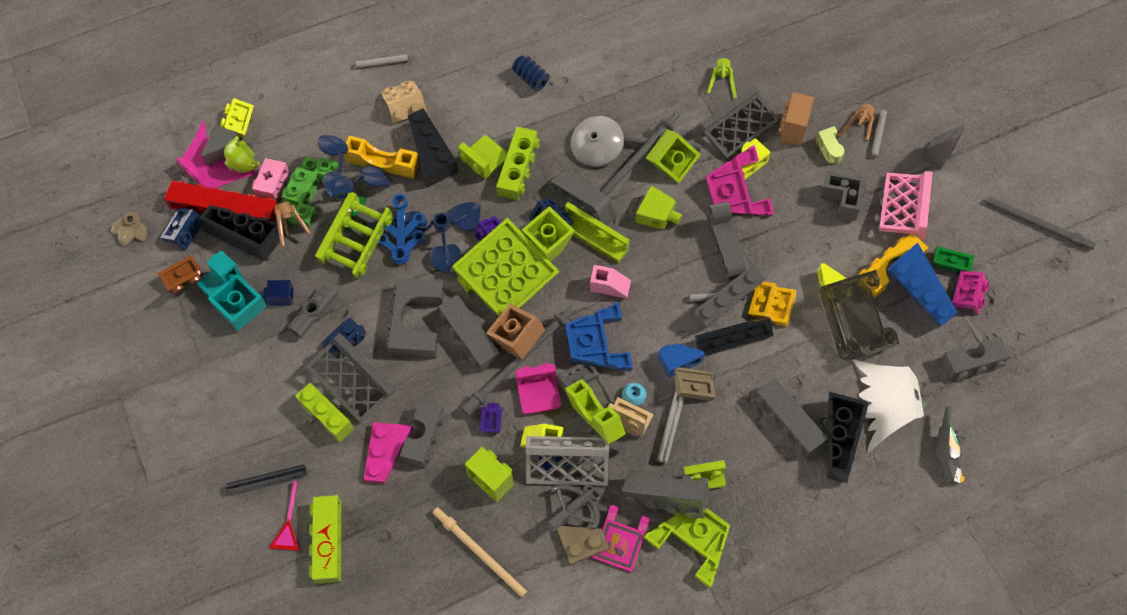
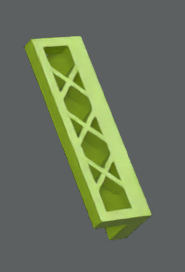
M568 202L565 205V212L574 221L570 225L575 230L573 236L619 264L629 251L630 240Z

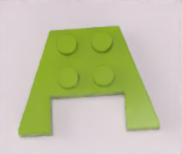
M706 508L704 519H692L684 514L677 513L653 531L648 532L644 539L658 550L670 534L675 535L707 559L695 574V578L708 588H711L730 524L708 508Z

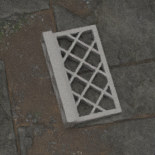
M527 436L526 484L608 486L609 444L603 438ZM531 455H541L543 458L535 462ZM553 455L562 456L563 459L556 463L551 457ZM582 456L584 459L577 464L572 457ZM604 457V460L597 464L592 458ZM546 461L553 466L548 471L541 467ZM567 461L573 466L569 471L561 467ZM587 462L594 467L588 472L582 468ZM536 469L543 474L540 477H531V473ZM558 470L563 475L560 478H555L551 474ZM578 470L583 476L581 478H574L571 474ZM599 471L604 475V479H595L592 474Z

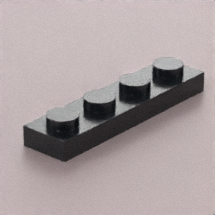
M766 316L696 335L695 340L697 350L703 351L706 355L774 335L771 318Z

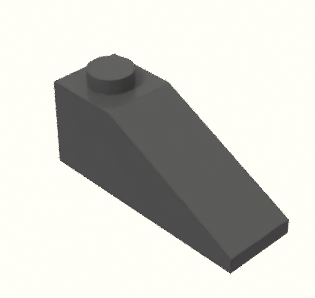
M957 127L936 136L932 142L928 141L923 148L925 153L922 159L941 170L952 155L965 127Z

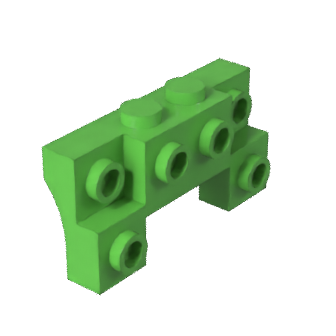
M306 156L301 167H297L295 172L291 174L289 184L282 191V203L289 201L290 206L294 205L307 228L311 227L310 219L312 215H317L316 208L309 204L321 183L320 179L323 180L327 172L338 171V162L323 157L318 160ZM291 213L292 217L286 218L287 223L301 225L293 213Z

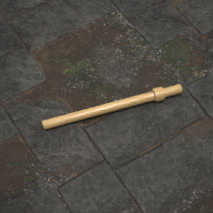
M438 507L432 512L443 523L442 526L446 530L452 531L521 597L525 596L528 591L456 525L457 522L452 517H448Z

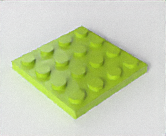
M508 217L452 266V269L498 317L509 303L521 308L559 273V270Z

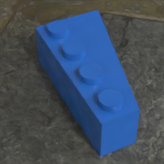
M918 242L886 270L938 327L943 326L957 313Z

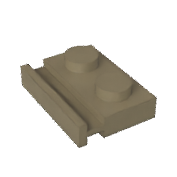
M680 367L673 371L676 374L675 385L678 397L709 401L716 397L713 380H711L712 372Z

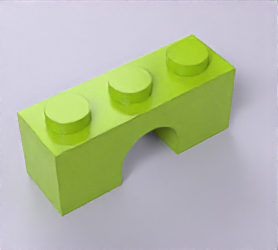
M311 383L295 396L300 405L312 417L315 416L339 443L354 430L351 422Z

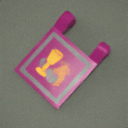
M611 505L602 529L610 550L593 556V559L632 572L650 519L642 516L638 530L615 522L618 507Z

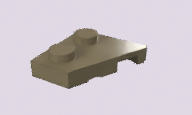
M560 526L557 529L571 566L610 550L602 529Z

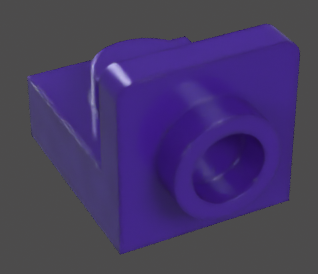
M496 216L478 222L474 236L480 242L501 222Z
M492 402L482 407L480 431L500 433L504 407H499V403Z

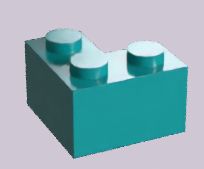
M221 250L206 262L211 272L203 276L197 285L209 297L236 273L243 279L244 277L237 265Z

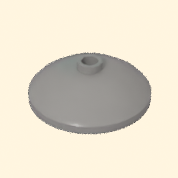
M593 116L585 119L575 128L571 137V150L575 158L588 167L597 168L612 163L620 155L624 146L622 129L617 122L605 116Z

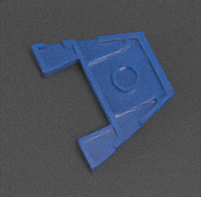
M619 302L612 304L611 307L597 310V313L590 316L586 315L565 324L571 362L632 371L633 366L630 352L609 354L603 323L621 321L622 315Z

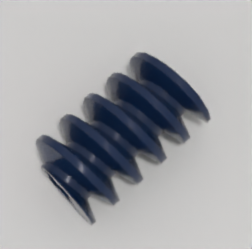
M519 56L512 65V70L536 92L542 90L550 79V75L548 73L545 74V70L541 69L540 65H536V62L530 56Z

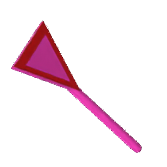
M293 481L287 522L270 545V549L299 551L291 526L297 481Z

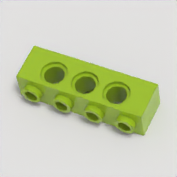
M516 127L496 186L497 196L518 201L520 194H524L525 179H529V167L535 160L534 151L540 145L537 131Z

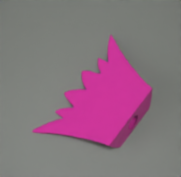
M204 120L182 158H176V163L192 179L208 188H218L230 182L259 174L256 171L239 173L234 169L230 170L224 163L226 158L211 165H206L201 157V153L210 136L206 139Z

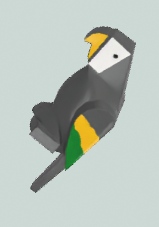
M947 406L945 407L942 427H939L935 457L943 467L947 482L959 484L965 480L960 464L962 460L961 444L964 443L966 433L952 429L950 425L951 407Z

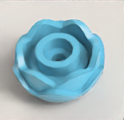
M629 383L622 391V399L635 406L642 405L647 396L645 388L638 383Z

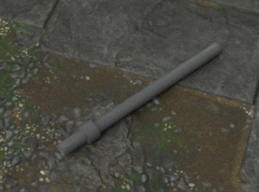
M990 196L986 202L991 206L1063 236L1076 245L1081 244L1092 250L1096 246V242L1082 237L1083 235L1080 233H1072Z

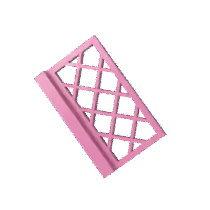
M925 171L924 176L887 173L879 231L916 234L918 239L925 240L933 172ZM890 179L898 180L900 183L894 186ZM911 181L920 182V184L915 187L911 186L909 183ZM905 186L909 190L902 193L899 188ZM895 192L898 197L892 199L889 194ZM912 193L918 197L913 201L907 197ZM902 199H903L906 203H908V204L904 205L903 207H901V206L897 203L898 201H900V200H902ZM893 205L897 210L890 213L886 208ZM910 207L916 211L911 215L906 211ZM900 213L906 217L901 221L895 217ZM891 219L896 224L892 226L884 225V222ZM911 221L915 228L906 227L904 224Z

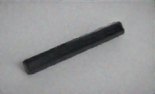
M302 464L226 484V490L229 495L304 477L307 475V469Z

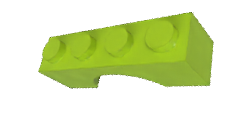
M581 379L565 388L572 407L608 444L626 434L620 416L610 406L604 409L595 397L591 387Z

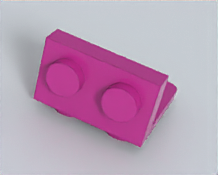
M543 363L538 367L531 368L526 366L515 370L521 408L524 415L561 408L557 380L555 379V364Z

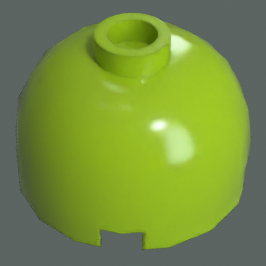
M236 136L224 149V156L226 158L224 163L230 170L234 169L239 173L250 172L257 168L260 163L253 160L252 157L255 156L253 151L243 140L239 142V137Z

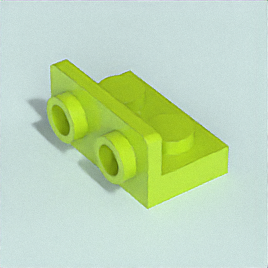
M721 460L686 466L683 468L682 477L691 476L693 481L708 478L709 490L725 487V462Z

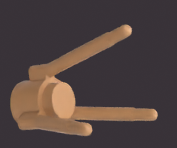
M863 104L860 110L855 112L854 116L839 132L837 137H841L858 118L859 126L862 123L868 122L866 141H869L872 123L875 119L873 117L874 107L870 104Z
M289 201L275 205L281 247H285L282 221L286 235L290 237L286 218L292 217L291 213L294 214L308 235L310 234L309 229L294 205L290 206Z

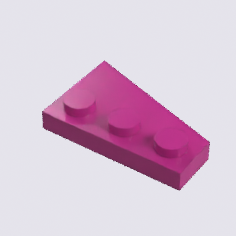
M373 422L364 475L365 482L386 483L396 463V459L404 446L406 437L413 430L412 425Z

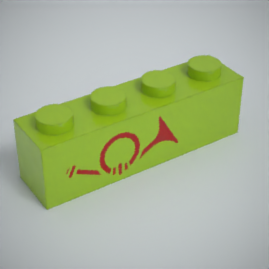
M338 495L313 497V504H310V516H313V524L309 525V534L312 537V544L309 545V556L312 557V565H309V578H312L315 584L341 582V500Z

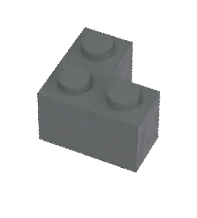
M828 171L824 180L821 198L839 201L837 217L856 221L860 211L865 178Z

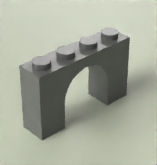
M398 278L397 285L394 284L393 287L395 301L391 302V313L393 315L392 319H389L388 322L390 336L386 337V348H388L390 355L437 358L439 343L437 333L412 331L404 326L403 319L407 311L414 306L443 304L445 295L444 281Z

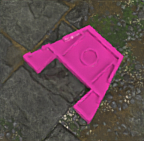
M752 145L705 178L713 204L728 201L731 213L771 216L774 215L770 198L751 203L741 169L742 166L759 162L755 145Z

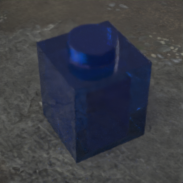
M267 280V287L264 288V298L267 299L270 306L293 305L294 287L291 280Z

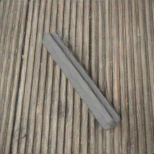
M676 390L657 457V462L667 464L685 398L678 397Z

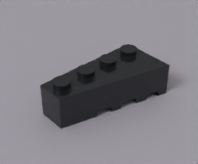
M424 108L408 115L426 188L459 173L456 159Z
M209 205L199 217L204 232L263 261L269 257L280 243L277 220L272 222L268 221V218H255L247 213L238 214L234 213L233 210ZM282 222L283 235H284V237H285L286 233H285L284 224H283V222Z
M830 391L828 396L827 478L847 484L869 402Z

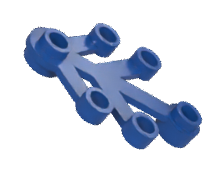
M397 194L392 199V203L397 209V229L392 224L385 228L397 239V246L390 242L389 237L384 233L378 243L387 247L392 252L391 257L396 264L402 265L409 260L410 251L417 243L424 242L426 236L421 230H417L414 232L413 238L406 245L405 238L418 225H423L426 218L422 213H416L413 220L405 227V208H407L409 202L405 195ZM422 217V220L418 222L417 218ZM419 234H422V237L420 239H417V236ZM386 237V240L381 242V239ZM401 253H404V256L402 258H399V255Z

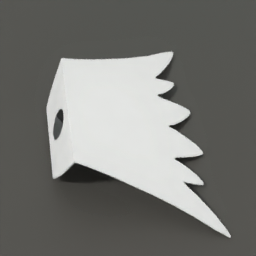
M853 360L855 365L868 376L860 380L864 384L871 386L859 394L860 398L872 402L868 406L866 418H876L868 431L876 430L870 441L867 454L893 432L912 420L924 416L918 379L908 366H883Z

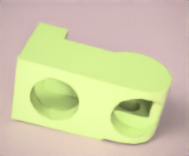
M835 126L819 131L815 140L830 164L840 163L844 154V147L836 140L838 132Z

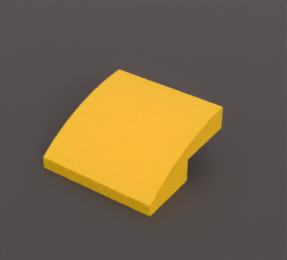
M763 282L754 291L748 315L756 319L769 316L772 324L788 327L797 294L796 290L777 287L776 283Z

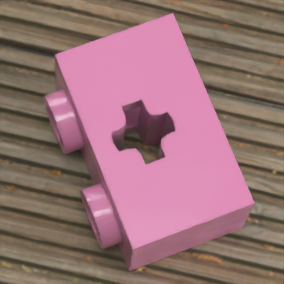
M265 158L263 164L259 167L257 179L253 181L252 190L257 197H268L278 202L290 172L285 162Z

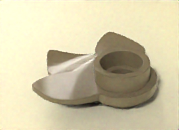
M128 211L123 215L122 219L116 220L113 223L111 233L118 234L120 244L126 247L134 237L144 242L147 237V228L141 223V217L137 212ZM133 217V221L129 223V219Z

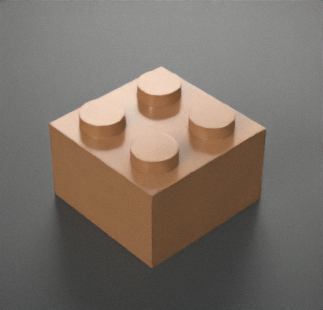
M793 92L792 98L787 99L778 134H782L781 142L801 146L814 97Z
M509 303L486 334L497 347L523 360L546 329L536 316Z

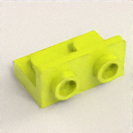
M233 98L231 104L227 103L224 113L227 116L226 119L222 118L220 127L236 131L239 137L244 138L254 105Z

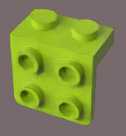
M486 135L481 137L471 147L467 146L464 142L458 146L459 158L484 179L496 171L505 162L507 152Z

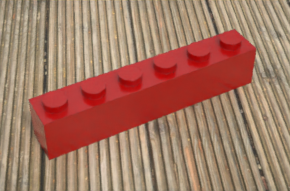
M171 181L164 198L168 207L175 210L178 208L192 209L197 214H202L209 205L233 210L234 213L238 214L247 213L255 218H268V221L272 222L277 220L275 214L277 202L272 198H260L253 194L244 195L236 191H223L216 187L208 188L201 184L192 185L184 181Z

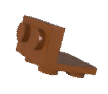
M193 255L158 273L166 286L167 292H173L174 294L184 290V285L188 283L193 285L199 282L201 276L204 275Z

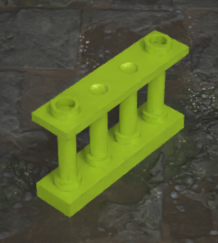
M351 192L342 204L315 257L323 264H326L330 259L353 269V276L359 279L366 272V264L386 226L391 224L393 216L387 207L382 214L360 204L357 194ZM359 211L379 220L375 230L351 220L353 212ZM345 227H350L370 236L367 245H361L344 237L342 232ZM341 243L361 252L362 254L358 262L356 263L334 253L333 249L336 244Z

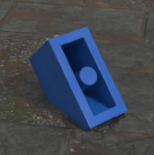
M676 343L671 346L666 345L662 347L658 354V360L668 378L676 375L673 371L677 367L689 369L702 363L705 354L703 351Z

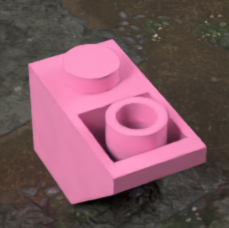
M594 265L590 280V292L627 299L631 280L613 268Z

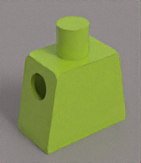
M651 186L636 212L635 222L665 229L669 221L679 224L683 214L674 211L675 199Z

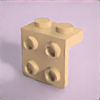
M405 81L399 86L388 87L381 92L394 123L407 119L408 115L422 108L427 112L422 93L414 81Z
M617 397L615 403H610L608 407L610 406L620 416L623 427L627 429L628 433L643 437L653 418V414Z

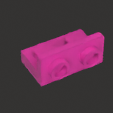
M960 272L952 301L954 307L973 309L975 314L980 313V309L985 304L984 294L989 289V281L986 280L985 274L983 272Z

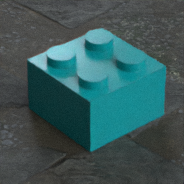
M238 273L208 297L213 308L237 331H240L267 307L262 296Z

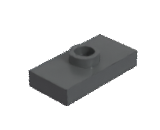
M580 363L557 374L555 379L566 393L565 388L581 379L589 383L597 379L599 373L593 365Z

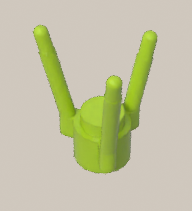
M721 58L717 61V67L713 68V75L708 86V95L711 92L717 74L722 78L729 75L733 98H737L730 60Z

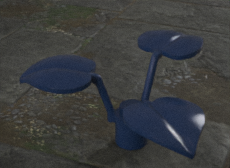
M332 135L319 136L318 147L320 150L331 156H339L338 173L327 172L323 178L324 188L329 198L334 196L346 198L353 191L355 184L362 178L364 183L374 187L392 185V180L389 176L375 166L364 167L362 174L353 182L348 177L341 176L342 154L348 152L347 144L342 139Z
M467 202L456 205L450 210L449 217L445 213H438L428 226L426 219L425 223L418 225L406 239L411 240L415 231L421 230L426 232L434 225L435 230L442 235L443 246H437L431 251L430 261L436 269L446 274H451L454 272L452 266L461 259V251L455 244L446 246L445 232L449 229V223L453 226L457 224V227L462 231H470L476 228L480 221L481 204ZM411 211L405 213V227L413 220L414 215L420 212ZM397 215L394 216V222H395L396 228H397ZM422 217L417 218L418 222L422 220ZM419 234L417 236V239H420L422 237V234Z

